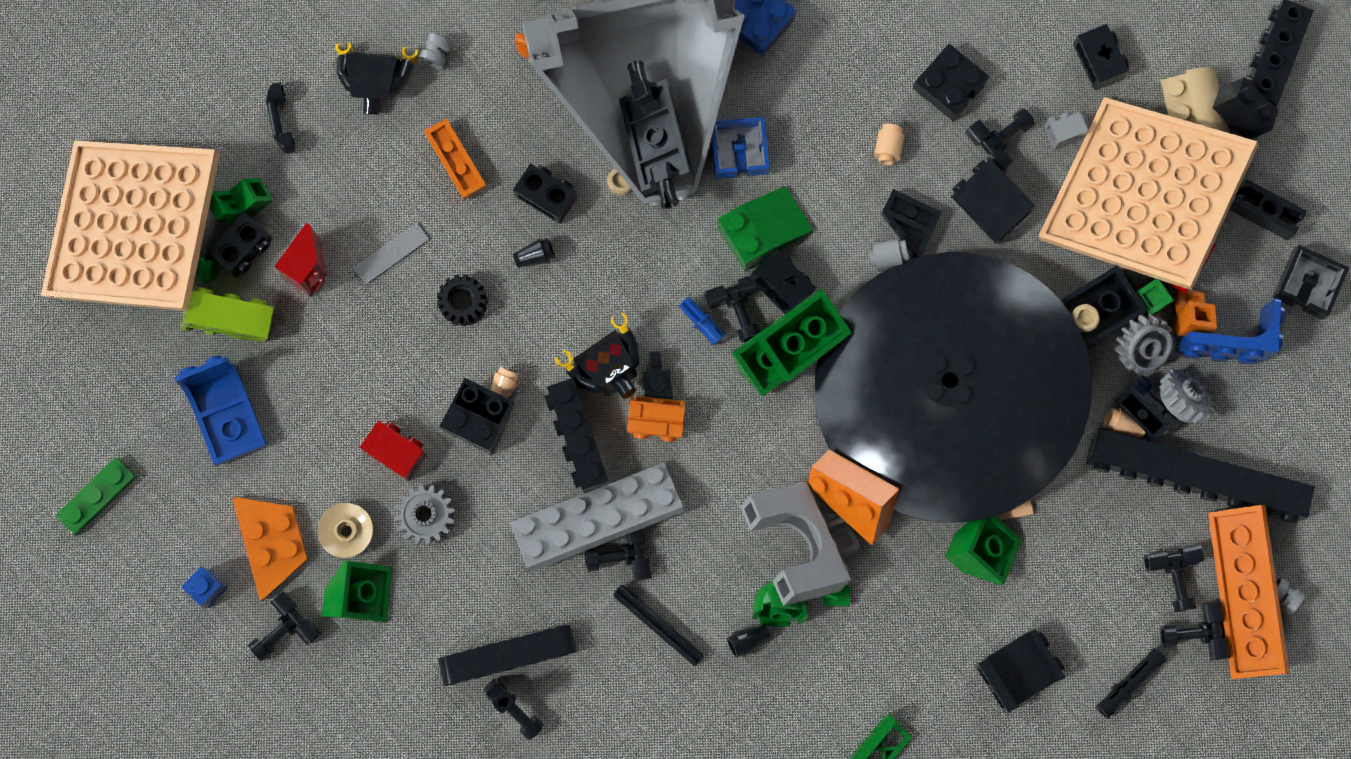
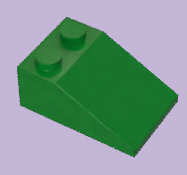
M786 186L742 204L717 219L719 232L744 272L762 262L767 255L777 250L781 251L813 232L812 227Z

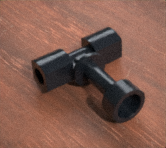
M1024 108L1013 115L1014 121L999 133L995 130L989 132L981 120L975 122L965 131L976 147L981 145L989 155L987 161L991 159L1001 170H1004L1013 162L1004 150L1006 147L1005 141L1020 129L1027 132L1035 125L1033 117Z
M749 276L739 279L737 285L724 288L721 285L705 291V297L710 309L725 304L728 308H734L741 329L737 331L741 343L749 341L760 333L758 325L751 324L744 303L748 301V296L761 292L748 278Z
M643 528L626 535L627 543L622 544V550L597 554L596 548L584 551L587 571H598L600 564L624 561L626 566L631 565L634 582L651 579L649 560L644 558L642 544L645 543Z
M1201 545L1178 549V552L1170 554L1164 551L1143 556L1147 572L1165 569L1166 574H1172L1177 601H1172L1174 613L1197 608L1195 598L1188 597L1183 571L1188 570L1187 565L1204 561Z
M284 591L270 602L281 614V617L278 618L280 625L261 641L255 638L247 645L261 662L271 655L268 649L287 633L292 636L297 633L306 645H309L321 634L309 619L305 620L296 610L298 606Z
M1221 602L1201 605L1204 621L1199 622L1198 628L1176 630L1174 625H1163L1160 628V636L1164 648L1177 647L1178 641L1201 639L1203 644H1208L1210 661L1230 658L1228 639L1222 637L1220 623L1224 622Z
M492 679L483 688L488 699L501 714L507 711L521 725L519 732L527 740H531L541 731L544 724L535 715L529 718L515 704L517 697L511 695L499 680Z

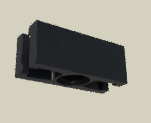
M1248 179L1239 187L1236 193L1237 197L1229 208L1230 211L1287 241L1297 233L1299 227L1290 226L1282 221L1279 216L1283 215L1292 219V223L1297 224L1304 219L1307 213L1303 208ZM1241 194L1254 200L1256 204L1252 205L1242 201L1243 196ZM1266 205L1270 207L1272 210V215L1266 214L1263 211L1262 206Z

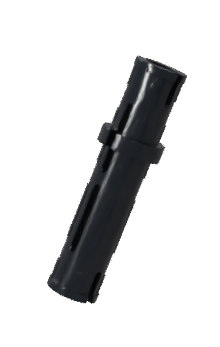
M1153 648L1119 684L1115 683L1111 687L1112 691L1095 706L1096 709L1105 718L1109 719L1124 702L1128 703L1132 699L1131 695L1167 661L1166 657L1159 650Z

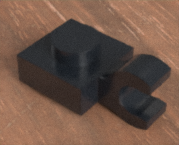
M660 351L649 352L651 372H643L645 397L673 398L670 370L662 371Z

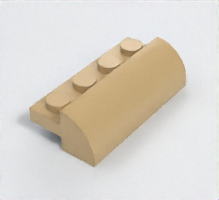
M1214 68L1186 70L1185 74L1161 80L1168 116L1230 133L1228 122L1212 108L1220 88L1217 72Z

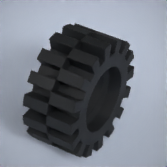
M458 274L453 275V279L447 278L445 280L446 283L444 285L441 284L439 287L440 292H437L438 307L448 322L451 321L454 325L461 324V326H466L467 323L472 325L477 318L480 320L483 317V312H486L488 301L482 284L474 277L470 278L466 274H463V277H459ZM458 291L469 292L473 297L471 306L465 310L456 309L452 305L454 294Z

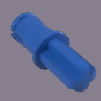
M687 297L680 303V309L695 324L693 328L698 329L712 346L726 335L710 318L711 314L708 313L706 315L690 297Z

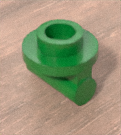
M846 585L840 592L822 596V606L850 607V587Z

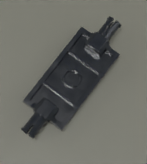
M636 60L633 61L635 68H633L632 63L627 65L632 85L630 86L629 94L620 98L619 102L641 192L648 195L658 191L661 207L670 209L672 208L671 202H673L674 207L679 204L674 183L689 178L694 173L671 83L666 78L659 82L648 81L643 61Z

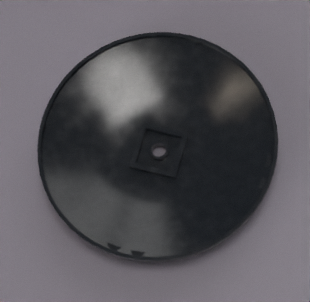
M955 252L930 254L910 259L901 265L893 266L881 272L854 293L839 311L840 316L852 333L817 361L814 392L819 425L831 451L899 489L894 511L916 519L938 523H964L992 518L1009 512L1034 498L1050 485L1067 466L1083 437L1089 418L1092 400L1091 365L1086 344L1071 313L1061 300L1034 276L1017 266L985 255ZM953 374L959 379L958 384L954 388H946L942 384L943 378L946 375Z

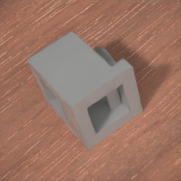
M1071 112L1057 117L1056 121L1054 117L1048 118L1044 128L1053 149L1056 150L1083 140L1088 133L1089 123L1084 114L1079 112L1072 115Z

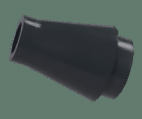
M539 238L523 249L513 253V258L516 266L521 268L550 263V260L555 259V255L549 239L542 240Z
M762 624L732 632V635L727 637V642L732 654L736 658L740 656L746 657L762 643L769 640L770 634L767 627Z

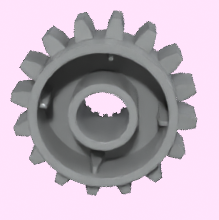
M1149 314L1147 318L1139 315L1138 322L1131 319L1129 321L1130 327L1128 329L1124 327L1121 329L1124 333L1123 337H1117L1116 339L1121 343V345L1115 348V351L1119 353L1117 360L1128 370H1134L1137 374H1140L1142 370L1149 373L1150 370L1160 367L1167 360L1173 349L1172 341L1174 337L1170 335L1172 328L1160 317L1156 318L1152 314Z
M1172 369L1160 380L1161 385L1159 388L1162 402L1181 421L1194 424L1200 422L1202 424L1215 412L1213 408L1216 404L1210 400L1213 396L1205 391L1207 387L1201 386L1198 378L1193 379L1190 372L1184 374L1181 369L1177 371Z
M422 484L419 485L418 492L409 488L410 496L407 498L401 495L400 499L404 502L403 505L395 506V509L401 512L400 515L394 517L395 521L402 522L397 528L398 531L404 532L407 530L405 538L409 541L414 536L416 545H420L422 540H425L428 546L431 545L432 539L441 542L442 538L440 535L443 533L450 534V531L447 529L448 525H455V521L450 518V515L455 514L456 510L448 507L453 502L452 499L446 498L443 500L445 491L440 490L436 494L434 485H431L428 491L425 490ZM426 508L431 509V519L421 522L419 520L420 511Z

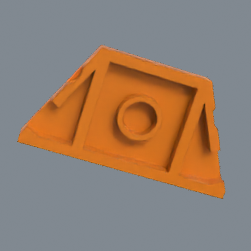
M235 497L232 499L259 599L263 601L280 584L285 583L293 572L300 569L308 561L307 552L294 507Z

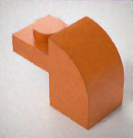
M1180 290L1176 291V317L1171 322L1173 332L1178 336H1185L1189 332L1212 334L1217 329L1216 307L1214 304L1205 303V293L1188 290L1184 294Z

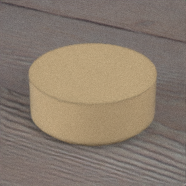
M616 169L609 173L607 184L613 194L622 196L632 190Z
M1079 305L1071 313L1081 333L1091 332L1099 323V313L1091 305Z

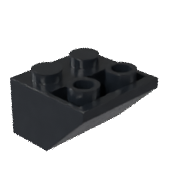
M464 377L439 427L443 432L492 455L504 432L514 401Z

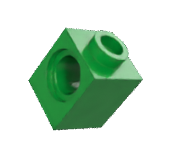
M1155 279L1136 292L1147 308V312L1152 315L1157 314L1177 300L1165 281Z

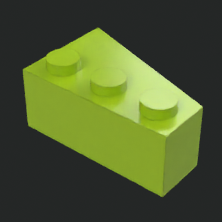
M197 288L196 291L192 290L188 311H184L181 330L189 331V328L205 330V334L214 335L215 332L230 335L231 338L265 342L268 339L274 307L267 306L268 302L259 299H251V302L240 300V296L225 293L223 297L213 295V291L210 289Z

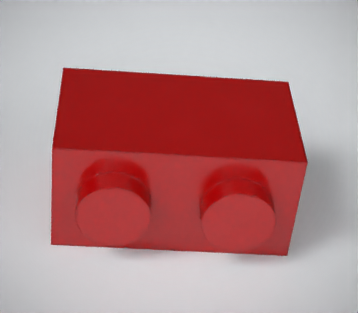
M378 420L359 448L409 481L427 455L421 449L424 444L412 436L407 440L399 434L401 429L389 421L383 424Z

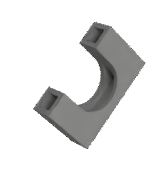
M807 482L750 494L740 506L750 531L776 525L788 526L799 532L808 543L811 554L810 562L785 568L773 580L783 606L840 592L851 580L848 568L841 559L837 544L831 537L826 520L821 515L816 504L815 495L810 490Z

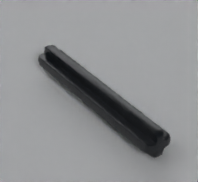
M620 585L616 589L613 596L688 662L696 666L703 659V653L624 585Z

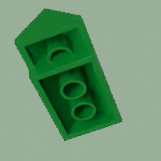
M820 289L733 351L732 356L739 373L763 397L783 381L789 382L852 332L824 290Z

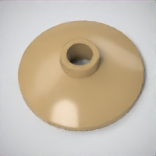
M339 503L330 507L322 515L318 524V538L322 547L331 555L339 558H351L359 555L369 546L373 537V523L369 514L360 506L353 503ZM347 526L351 527V535L344 536L342 533L343 529Z

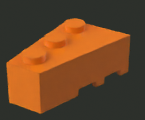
M828 450L811 467L808 486L867 542L873 545L890 527L899 489L835 452Z

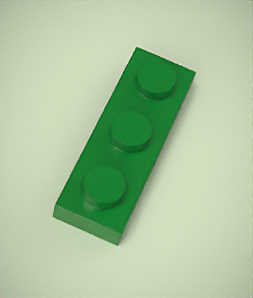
M115 457L55 516L73 535L77 536L137 477L119 458Z

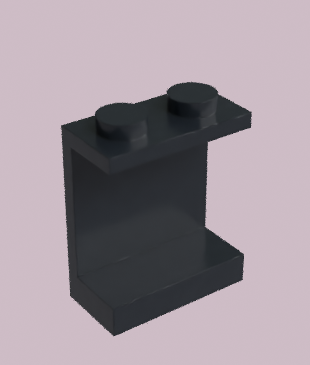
M1036 629L1026 632L974 665L1004 713L1011 712L1018 707L1017 705L1049 685L1066 678L1062 672L1065 670L1062 662L1057 656L1053 657L1047 648L1050 644L1041 631L1037 633Z

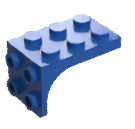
M1274 298L1261 308L1259 329L1255 337L1247 338L1189 332L1177 342L1176 353L1184 354V357L1189 359L1209 356L1211 360L1217 362L1237 359L1239 360L1238 363L1246 365L1265 361L1278 353L1283 345L1280 323L1284 320L1285 309L1281 306V299Z
M221 355L211 357L205 361L206 364L197 368L195 366L186 367L179 371V375L174 377L175 382L182 388L191 404L215 466L268 446L238 367L227 357H222Z

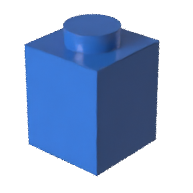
M201 566L181 586L200 606L209 608L228 588L209 569Z

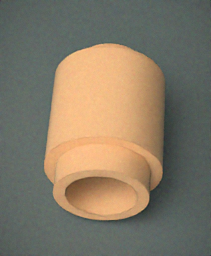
M883 124L882 129L878 131L874 157L878 159L880 164L891 166L894 165V162L900 161L905 137L901 126Z

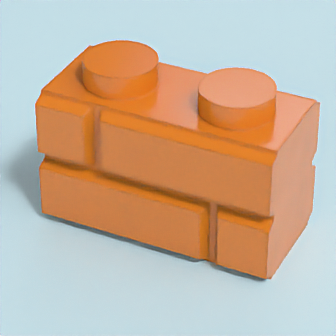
M631 396L627 433H633V437L638 439H647L649 435L660 436V440L674 442L676 438H682L686 401Z

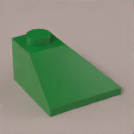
M997 516L967 522L954 534L945 557L962 573L997 585H1004L1022 539Z
M343 561L325 587L322 617L387 622L392 567Z

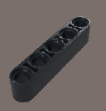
M565 625L438 658V664L443 685L449 686L577 653L571 625Z

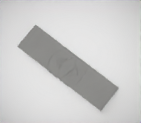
M416 222L353 268L363 282L367 284L386 269L395 265L396 262L405 258L407 254L429 238Z

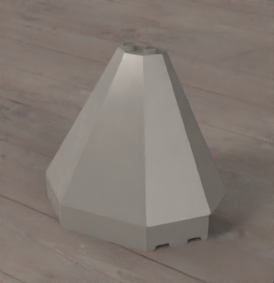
M601 0L563 9V12L551 13L539 17V19L522 23L530 64L644 204L649 203V206L661 204L659 192L655 191L648 195L641 192L619 99L627 96L630 92L632 83L627 65L632 63L633 68H635L633 61H643L648 81L659 82L666 78L671 83L694 173L693 176L674 183L678 200L690 198L691 193L697 192L745 16L740 11L735 10L734 0Z

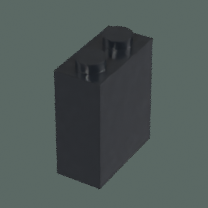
M991 159L987 162L982 160L973 168L972 172L974 175L968 181L962 179L954 186L952 190L955 193L951 198L995 244H998L1036 206Z

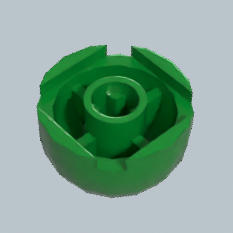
M774 579L763 585L756 592L753 603V619L756 620L758 617L760 624L772 627L790 626V621L798 619V624H801L808 620V600L783 606L773 584Z

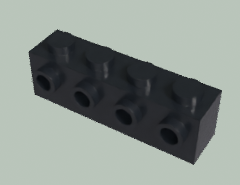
M1282 0L1278 6L1274 5L1267 18L1271 23L1268 29L1265 28L1259 38L1258 43L1262 44L1260 51L1255 52L1251 59L1249 67L1253 69L1250 76L1246 75L1245 77L1274 107L1279 103L1314 12L1313 9L1290 0Z
M573 378L547 386L549 394L544 397L549 411L555 410L558 420L553 421L558 437L564 435L567 445L563 446L562 449L567 463L573 461L576 471L572 472L571 475L575 487H582L583 493H587L608 485L609 480Z

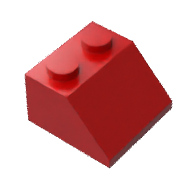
M305 223L274 268L286 281L310 297L314 292H319L323 287L326 270L320 238L311 225Z

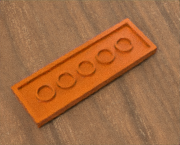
M1265 505L1208 513L1220 602L1222 603L1225 638L1228 639L1230 658L1228 659L1231 679L1290 674Z

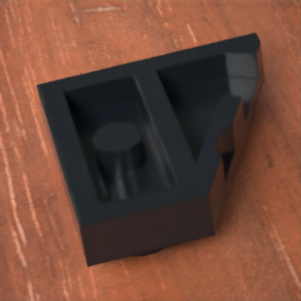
M893 189L881 216L901 240H906L907 248L917 258L921 257L942 211Z

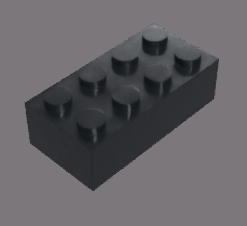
M1118 265L1061 299V302L1070 313L1082 304L1091 305L1098 311L1100 319L1097 327L1091 332L1081 333L1087 350L1129 325L1131 319L1135 321L1139 318V315H1144L1148 311Z

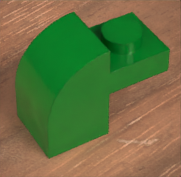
M243 178L229 191H212L209 206L217 220H226L228 225H231L242 212L252 217L264 209L273 199L261 178Z

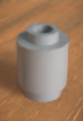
M894 239L873 244V250L869 251L872 267L877 266L878 271L901 265L903 262L910 260L906 240L899 241Z

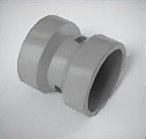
M430 33L426 40V49L421 51L419 60L429 67L442 70L446 63L445 56L451 52L453 43L440 35Z
M1281 577L1276 581L1280 610L1285 615L1290 616L1303 602L1305 594L1298 589H1292L1289 586V582Z

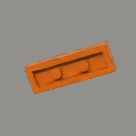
M447 118L423 131L463 201L487 188Z

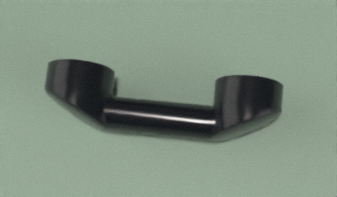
M276 82L270 85L266 96L272 134L279 147L286 154L296 152L294 138L291 132L283 133L277 105L286 103L285 92L282 83Z

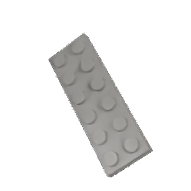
M661 463L510 522L526 568L530 573L683 513L684 509L666 465Z

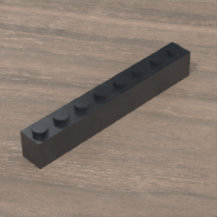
M1100 428L1093 432L1086 464L1093 465V470L1109 473V470L1119 472V476L1125 479L1136 480V477L1147 480L1146 484L1154 487H1163L1164 484L1174 487L1173 491L1180 494L1189 495L1190 492L1200 494V498L1206 501L1216 502L1217 499L1227 501V506L1232 508L1265 505L1267 516H1271V513L1279 515L1282 521L1294 524L1308 518L1315 486Z

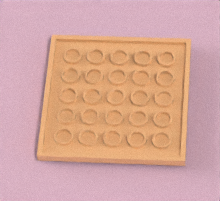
M1104 97L1038 237L1041 241L1192 290L1258 147L1257 141Z
M74 141L41 296L52 299L188 311L220 153L213 149Z

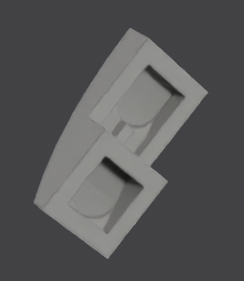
M825 502L817 504L821 515L826 520L831 537L837 544L841 559L860 551L861 546L851 526Z

